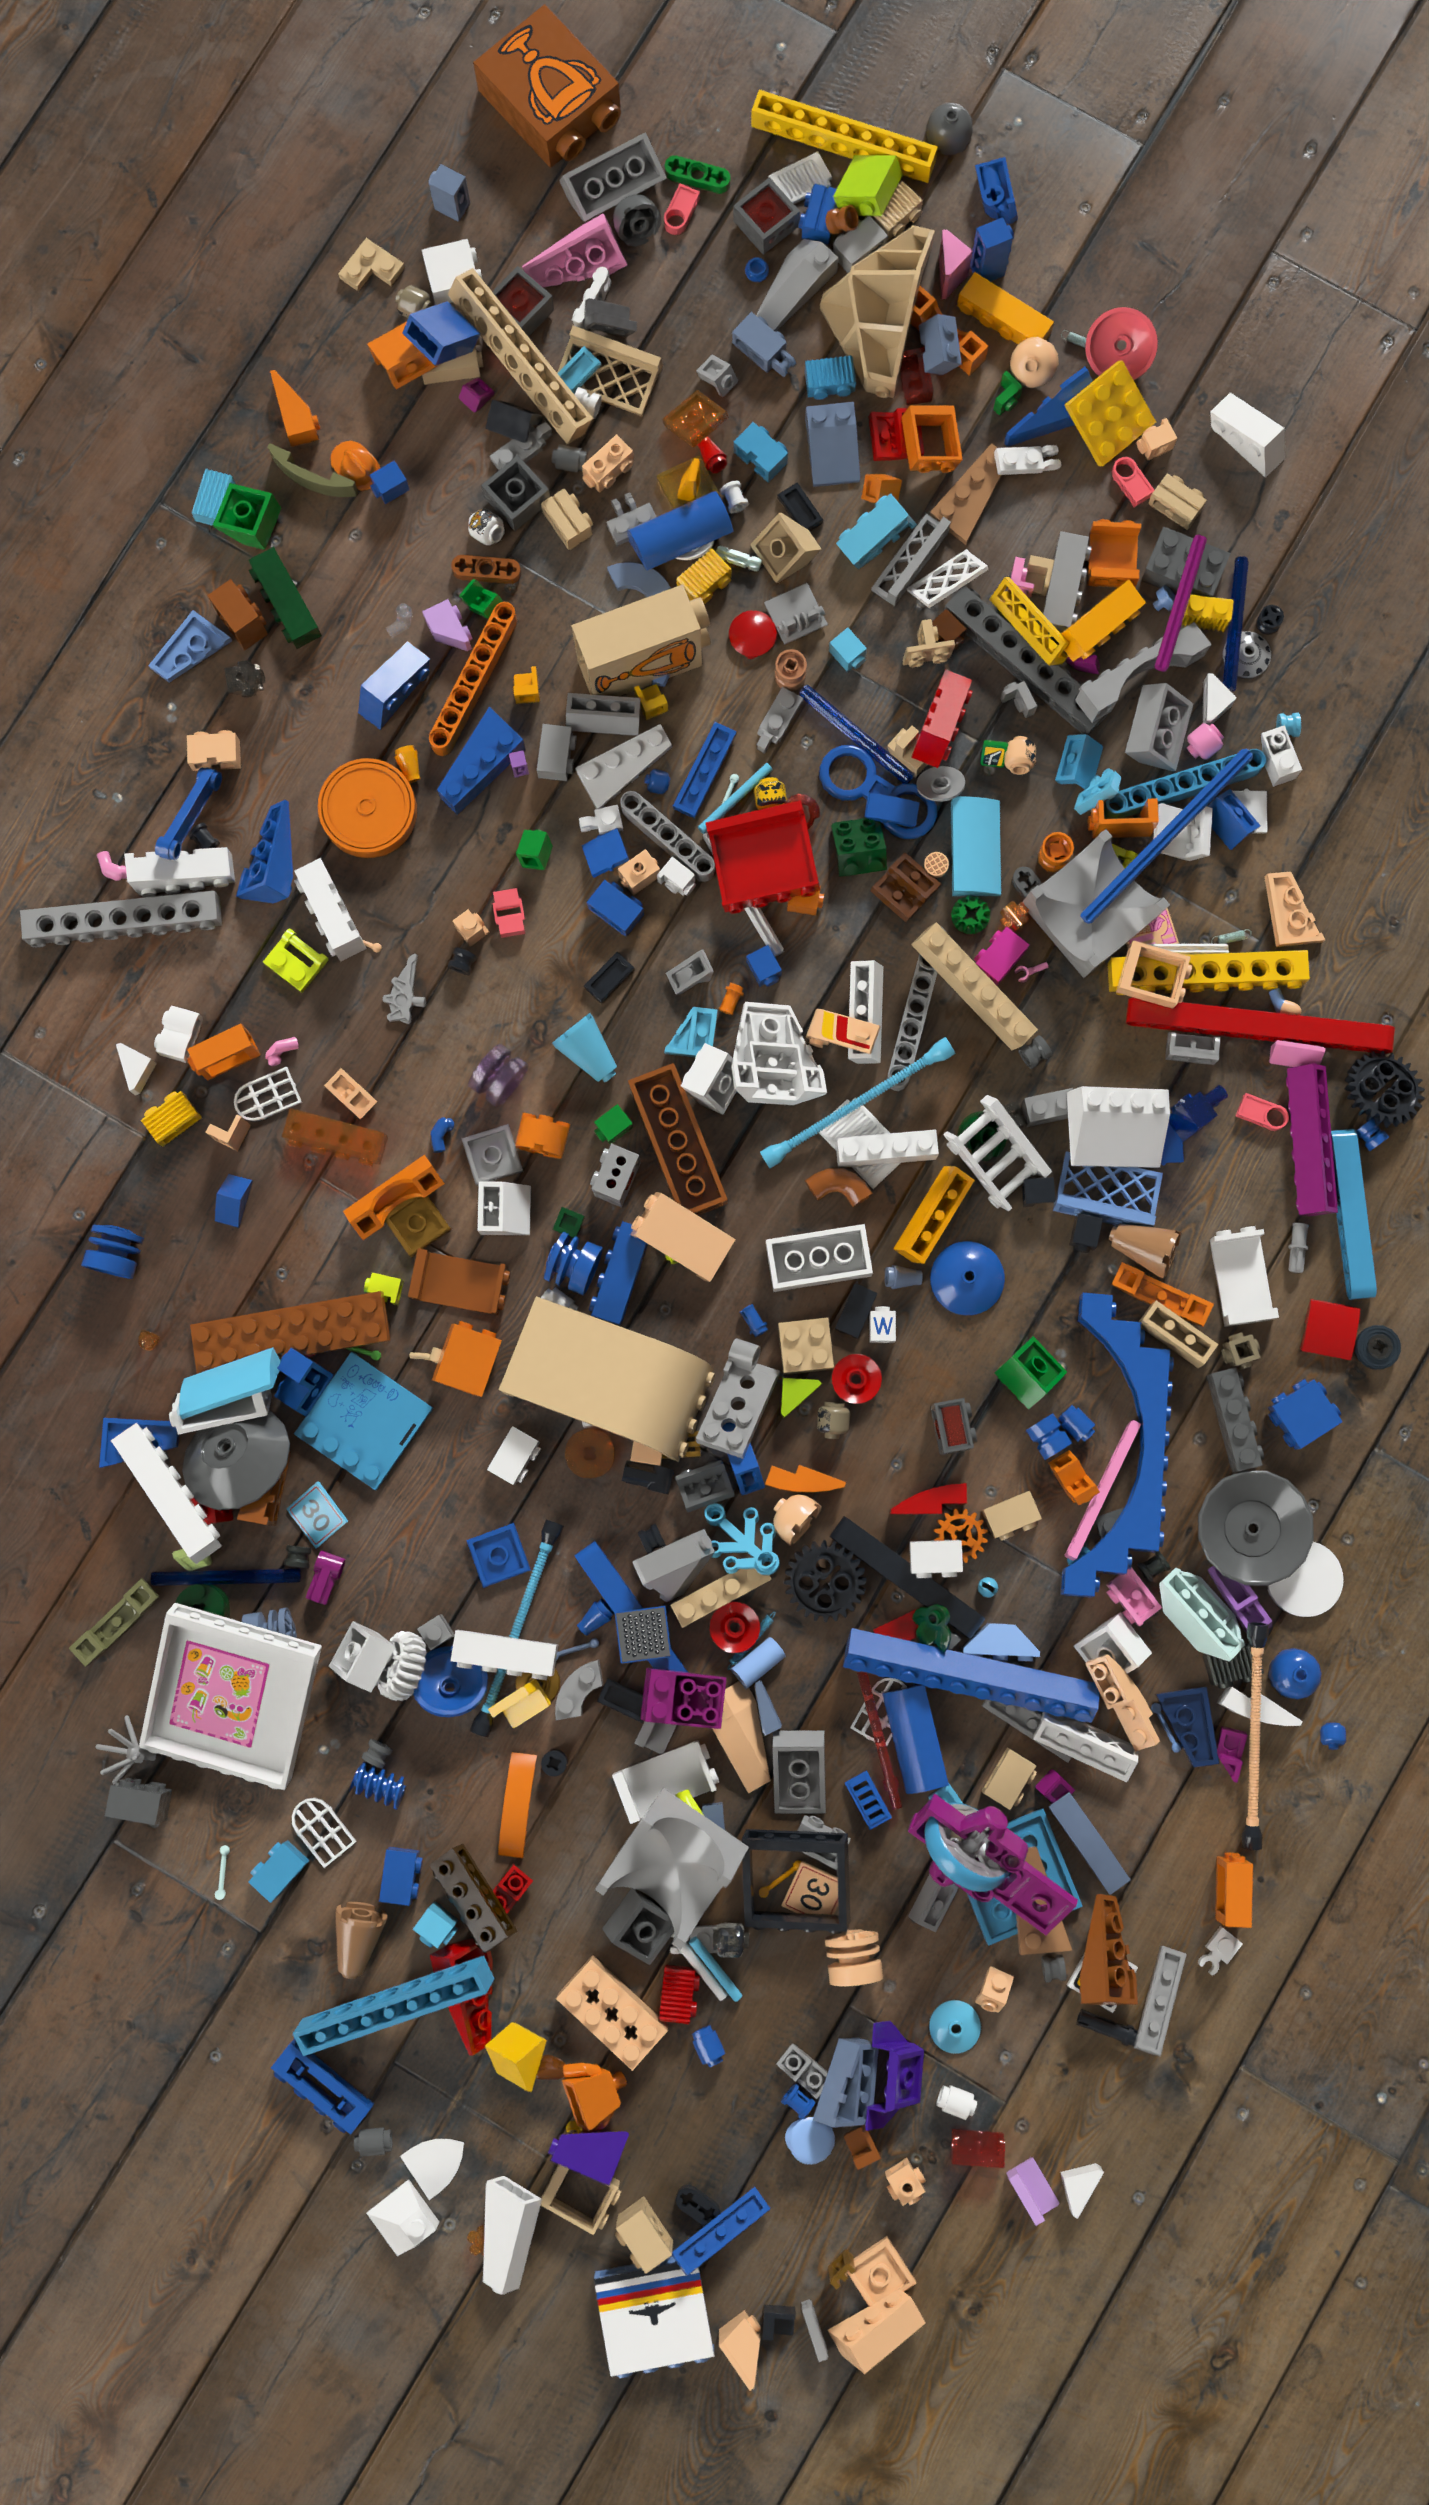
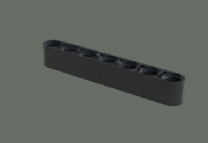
M843 1516L829 1537L841 1546L846 1545L845 1549L850 1552L854 1551L856 1557L928 1608L935 1604L946 1607L950 1614L949 1624L968 1638L972 1639L986 1619L931 1578H916V1573L912 1574L910 1571V1563L847 1517Z

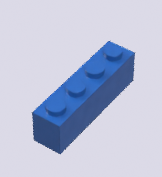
M623 1221L621 1227L616 1226L612 1240L616 1242L613 1250H608L604 1264L608 1266L605 1274L601 1273L599 1276L597 1287L600 1290L597 1297L593 1296L589 1306V1311H592V1317L620 1327L648 1246L646 1242L630 1235L633 1231L631 1229L632 1224Z

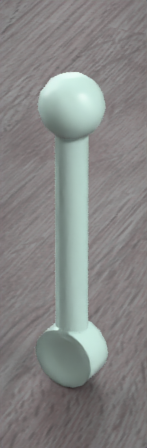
M737 774L730 776L731 782L722 804L730 797L735 783L739 781Z
M226 1845L220 1848L222 1858L219 1887L215 1892V1897L218 1900H222L226 1896L223 1888L226 1859L230 1852V1848Z

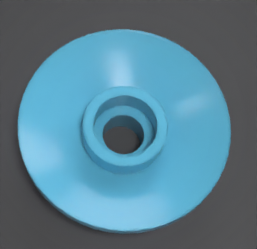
M950 2000L940 2004L934 2010L930 2018L929 2030L933 2041L940 2049L956 2054L963 2053L976 2044L981 2032V2023L977 2012L969 2004L959 2000ZM954 2024L961 2026L958 2033L951 2031V2027Z

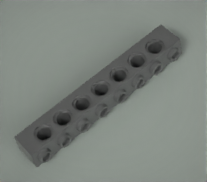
M964 585L945 605L944 610L947 609L966 628L965 634L1018 680L1021 682L1025 681L1027 687L1081 734L1090 736L1106 718L1107 714L1092 723L1083 710L1078 709L1076 706L1077 702L1075 699L1080 692L1079 688L1084 683L1073 679L1070 672L1063 666H1049L1007 619H1003L993 605H987L982 601L980 595L974 589H968ZM973 610L979 615L972 617L967 612ZM993 626L997 631L989 632L985 627ZM1010 641L1015 647L1008 648L1004 645V642ZM1030 657L1033 662L1025 663L1021 658ZM1047 672L1051 678L1044 679L1040 676V673ZM1058 688H1066L1069 694H1061Z

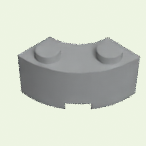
M600 1660L586 1663L566 1679L556 1701V1720L583 1715V1704L587 1695L593 1689L604 1685Z

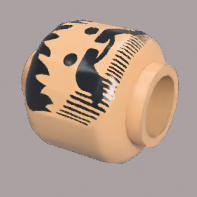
M1017 736L1008 742L1004 764L1013 774L1022 775L1028 773L1036 763V745L1028 740L1027 737Z

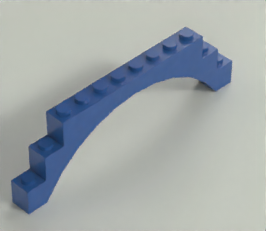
M1082 1293L1079 1297L1078 1322L1105 1346L1120 1367L1131 1390L1138 1420L1141 1423L1139 1428V1461L1136 1479L1126 1506L1111 1530L1091 1551L1062 1570L1061 1595L1095 1597V1592H1099L1100 1577H1096V1573L1127 1574V1569L1130 1570L1132 1566V1555L1128 1554V1550L1155 1553L1159 1551V1547H1163L1164 1532H1160V1524L1165 1520V1507L1162 1506V1496H1166L1167 1483L1163 1481V1471H1167L1168 1456H1164L1165 1446L1169 1445L1170 1436L1169 1431H1166V1421H1170L1171 1407L1167 1406V1397H1170L1172 1394V1382L1168 1381L1169 1372L1173 1370L1174 1359L1170 1357V1350L1140 1347V1344L1143 1345L1145 1340V1330L1141 1329V1322L1111 1320V1317L1116 1315V1303L1112 1302L1113 1295Z

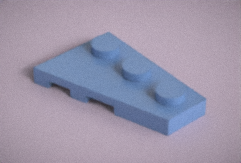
M193 610L148 666L170 683L232 642V639Z

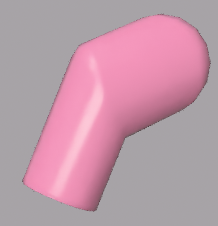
M296 1037L276 1041L266 1052V1059H268L270 1066H276L281 1063L280 1055L283 1052L298 1049Z

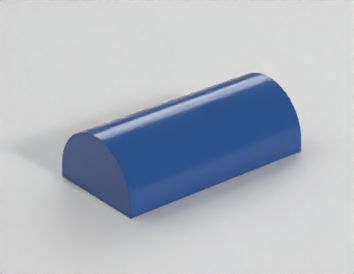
M713 491L627 530V535L631 546L645 569L650 570L732 533L734 530L723 501L718 493Z

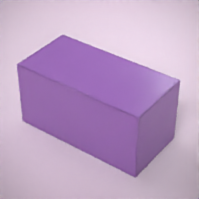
M524 751L509 753L514 777L528 775L529 771Z

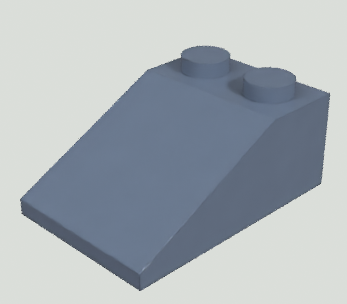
M854 402L806 407L805 422L813 487L860 482Z

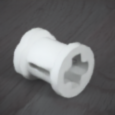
M731 481L720 489L721 494L728 501L730 513H738L749 505L748 500L744 499L740 490L741 483L739 481Z

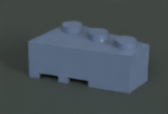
M858 2037L839 2038L814 2114V2121L831 2127L866 2125L867 2106L874 2105L879 2049L872 2047L871 2041Z

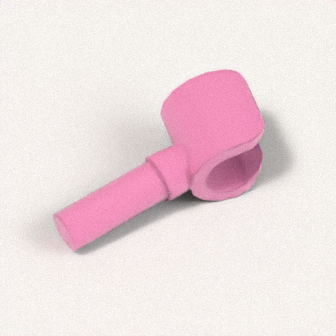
M1045 962L1030 968L1025 966L1017 967L1015 973L1019 971L1026 972V976L1018 979V981L1026 982L1029 979V975L1048 968V964Z

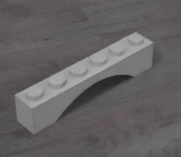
M1195 622L1187 627L1185 625L1181 626L1169 666L1187 667L1204 657L1210 648L1211 643ZM1163 637L1153 647L1141 649L1131 660L1129 658L1124 659L1114 670H1105L1099 675L1097 680L1093 682L1089 680L1079 688L1080 692L1075 701L1092 723L1112 711L1118 701L1121 688L1130 679L1141 672L1155 668Z

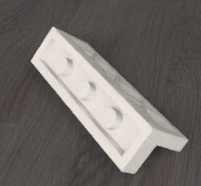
M1042 1712V1719L1034 1733L1033 1740L1122 1781L1128 1782L1138 1763L1139 1751L1135 1752L1131 1743L1085 1722Z

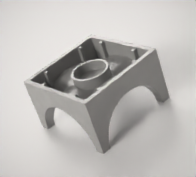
M1107 829L1101 832L1061 870L1043 884L1037 885L1032 889L1021 903L1083 978L1112 956L1170 906L1164 897L1157 898L1152 896L1133 880L1092 923L1087 924L1080 917L1081 913L1125 869L1114 852L1111 843L1112 835Z
M663 1788L619 1850L595 1890L604 1895L608 1890L615 1887H630L652 1897L670 1917L674 1928L672 1944L681 1950L717 1893L723 1886L726 1888L731 1882L749 1847Z

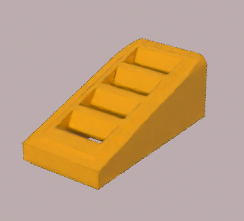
M694 458L682 476L677 494L678 499L690 502L697 499L701 481L699 459Z

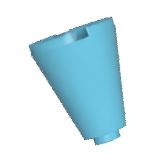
M591 1013L587 1014L552 1042L557 1050L597 1082L601 1079L607 1082L616 1074L614 1069L617 1065Z

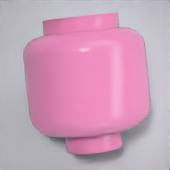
M1203 723L1188 735L1187 740L1190 745L1187 749L1195 759L1200 756L1202 759L1207 760L1223 747L1222 739L1224 737L1214 724L1208 725Z

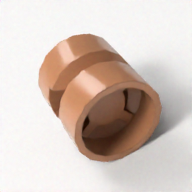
M793 649L785 650L779 654L775 663V681L780 688L784 687L789 691H796L805 683L807 663L804 655Z

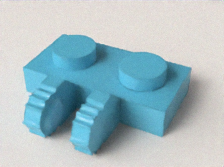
M1109 768L1104 770L1102 777L1098 775L1093 777L1090 786L1078 794L1074 809L1082 815L1086 811H1091L1092 808H1095L1098 800L1112 799L1119 792L1122 777L1116 771L1113 772Z

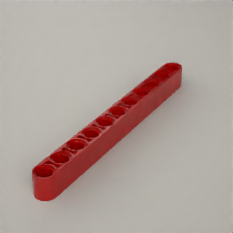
M1137 998L1128 999L1126 1024L1135 1027L1270 1042L1280 1040L1370 1053L1372 1051L1375 1053L1384 1051L1385 1054L1393 1053L1395 1027L1383 1024L1178 1002L1172 1009Z

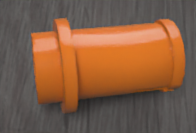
M730 983L729 987L726 986L725 988L727 991L718 1010L733 1016L740 996L744 995L742 992L744 988Z

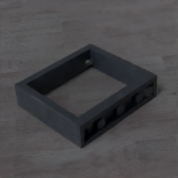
M746 1829L741 1839L742 1843L749 1847L742 1859L745 1927H752L755 1930L778 1928L780 1931L798 1929L809 1933L816 1931H829L833 1934L847 1932L851 1921L848 1833ZM752 1850L837 1853L839 1915L754 1911Z

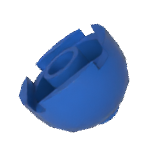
M1295 1648L1282 1650L1269 1665L1268 1676L1270 1684L1285 1698L1296 1700L1307 1698L1317 1690L1321 1683L1322 1673L1320 1665L1314 1656L1305 1650Z

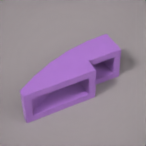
M1214 1566L1208 1569L1212 1580L1246 1634L1247 1624L1250 1622L1266 1623L1269 1625L1268 1629L1272 1627L1273 1621L1261 1606L1257 1595L1249 1585L1241 1584L1223 1576Z

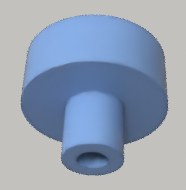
M1164 585L1156 591L1158 600L1153 605L1158 611L1163 607L1171 611L1176 595L1168 586Z

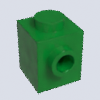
M524 830L516 852L522 868L545 870L553 848L547 832L542 830Z
M618 1104L594 1121L597 1128L594 1130L595 1134L602 1142L606 1140L610 1145L633 1128V1123Z

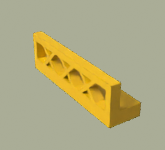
M1004 577L989 600L1049 666L1063 664L1068 657L1063 651L1069 642L1011 578ZM1007 587L1011 590L1012 595L1009 591H1005ZM1021 604L1025 605L1027 611L1021 606ZM1035 620H1038L1042 624V628ZM1051 637H1054V638L1056 639V641L1059 643V645H1057V644L1051 639Z

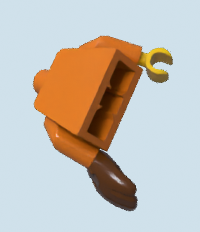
M542 2055L536 2079L558 2080L564 2078L562 2083L575 2121H570L566 2125V2132L576 2130L577 2132L572 2134H581L604 2129L612 2118L614 2111L620 2107L621 2102L617 2090L627 2085L624 2074L618 2071L611 2075L608 2070L599 2067L597 2064H566L558 2057Z

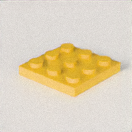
M1117 361L1064 405L1098 466H1104L1142 435L1145 430L1156 423L1123 361Z

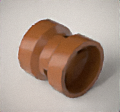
M852 205L844 206L841 209H830L826 214V226L832 234L853 231L859 223L857 210Z

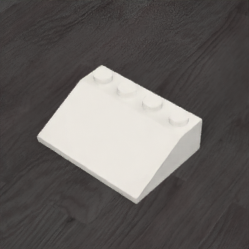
M1081 1086L1067 1092L1071 1166L1160 1167L1170 1117L1169 1090Z

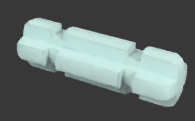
M718 546L716 549V553L723 561L727 560L728 563L744 568L747 566L749 567L748 569L753 571H759L762 562L760 558L754 556L751 558L748 554L732 549L729 551L728 548Z

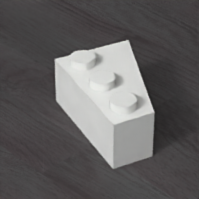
M1229 393L1210 412L1212 429L1265 478L1285 459L1284 427L1232 393Z

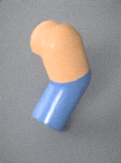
M1280 988L1269 992L1277 1013L1301 1014L1300 1006L1285 1000Z

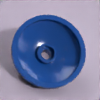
M965 1241L948 1246L937 1256L930 1272L931 1289L937 1301L947 1310L959 1315L970 1316L985 1312L997 1302L1004 1288L1005 1275L999 1258L988 1247L976 1242ZM965 1273H972L973 1280H966Z
M453 1646L440 1647L425 1655L424 1671L422 1672L421 1680L418 1682V1687L414 1689L413 1693L415 1700L424 1710L440 1717H456L470 1712L482 1701L488 1686L487 1671H482V1666L472 1664V1669L456 1667L457 1662L451 1661ZM447 1688H454L452 1692L446 1691Z

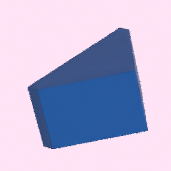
M228 1174L216 1194L215 1222L240 1227L253 1180Z

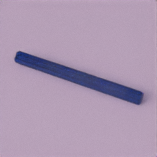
M1246 556L1236 557L1231 595V599L1234 602L1232 620L1228 625L1223 684L1231 692L1236 690L1249 564Z
M805 685L800 690L799 696L803 697L809 705L859 747L864 749L903 784H908L913 779L914 773L812 687Z
M301 1570L152 1572L150 1581L153 1586L299 1583L301 1581Z

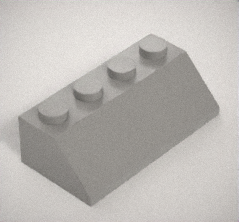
M645 132L564 174L559 182L569 203L583 222L619 204L625 197L638 194L667 179Z

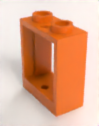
M910 405L902 415L910 471H919L920 473L930 471L949 473L954 471L963 460L954 406ZM916 426H941L946 456H921Z
M241 1023L187 1049L190 1055L187 1061L191 1069L196 1071L198 1076L202 1075L207 1080L261 1055L252 1035Z
M1225 1852L1224 1857L1217 1856L1215 1919L1225 1927L1252 1928L1253 1864L1245 1860V1857L1240 1856L1239 1853Z

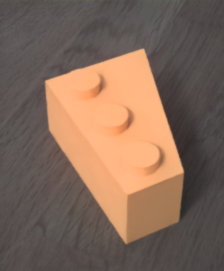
M899 2290L877 2301L873 2306L863 2309L828 2329V2332L841 2355L862 2373L866 2374L921 2328L925 2321L912 2298L902 2290Z

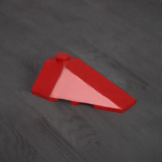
M474 1938L447 1944L430 1954L434 1973L481 1956L485 1957L490 1970H493L491 1951L484 1953L475 1944ZM492 1985L487 1994L448 2007L467 2052L471 2056L486 2048L485 2045L491 2041L492 2012L489 2010V1995L492 1994Z

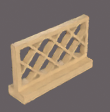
M573 325L570 331V340L558 372L568 363L569 359H572L571 353L574 346L579 348L585 346L590 352H593L592 354L595 357L599 355L606 357L608 364L597 369L591 376H596L600 387L590 391L583 384L580 388L587 390V393L590 395L593 393L599 394L602 391L604 394L601 395L602 402L643 416L657 376L661 373L663 367L661 357ZM621 363L626 364L630 372L617 378L613 367ZM611 369L615 380L602 385L598 374ZM643 371L652 374L649 382L639 386L635 375ZM633 377L637 388L624 393L620 382ZM618 384L622 395L614 399L607 397L605 389ZM639 392L642 397L640 407L637 408L629 405L627 397Z

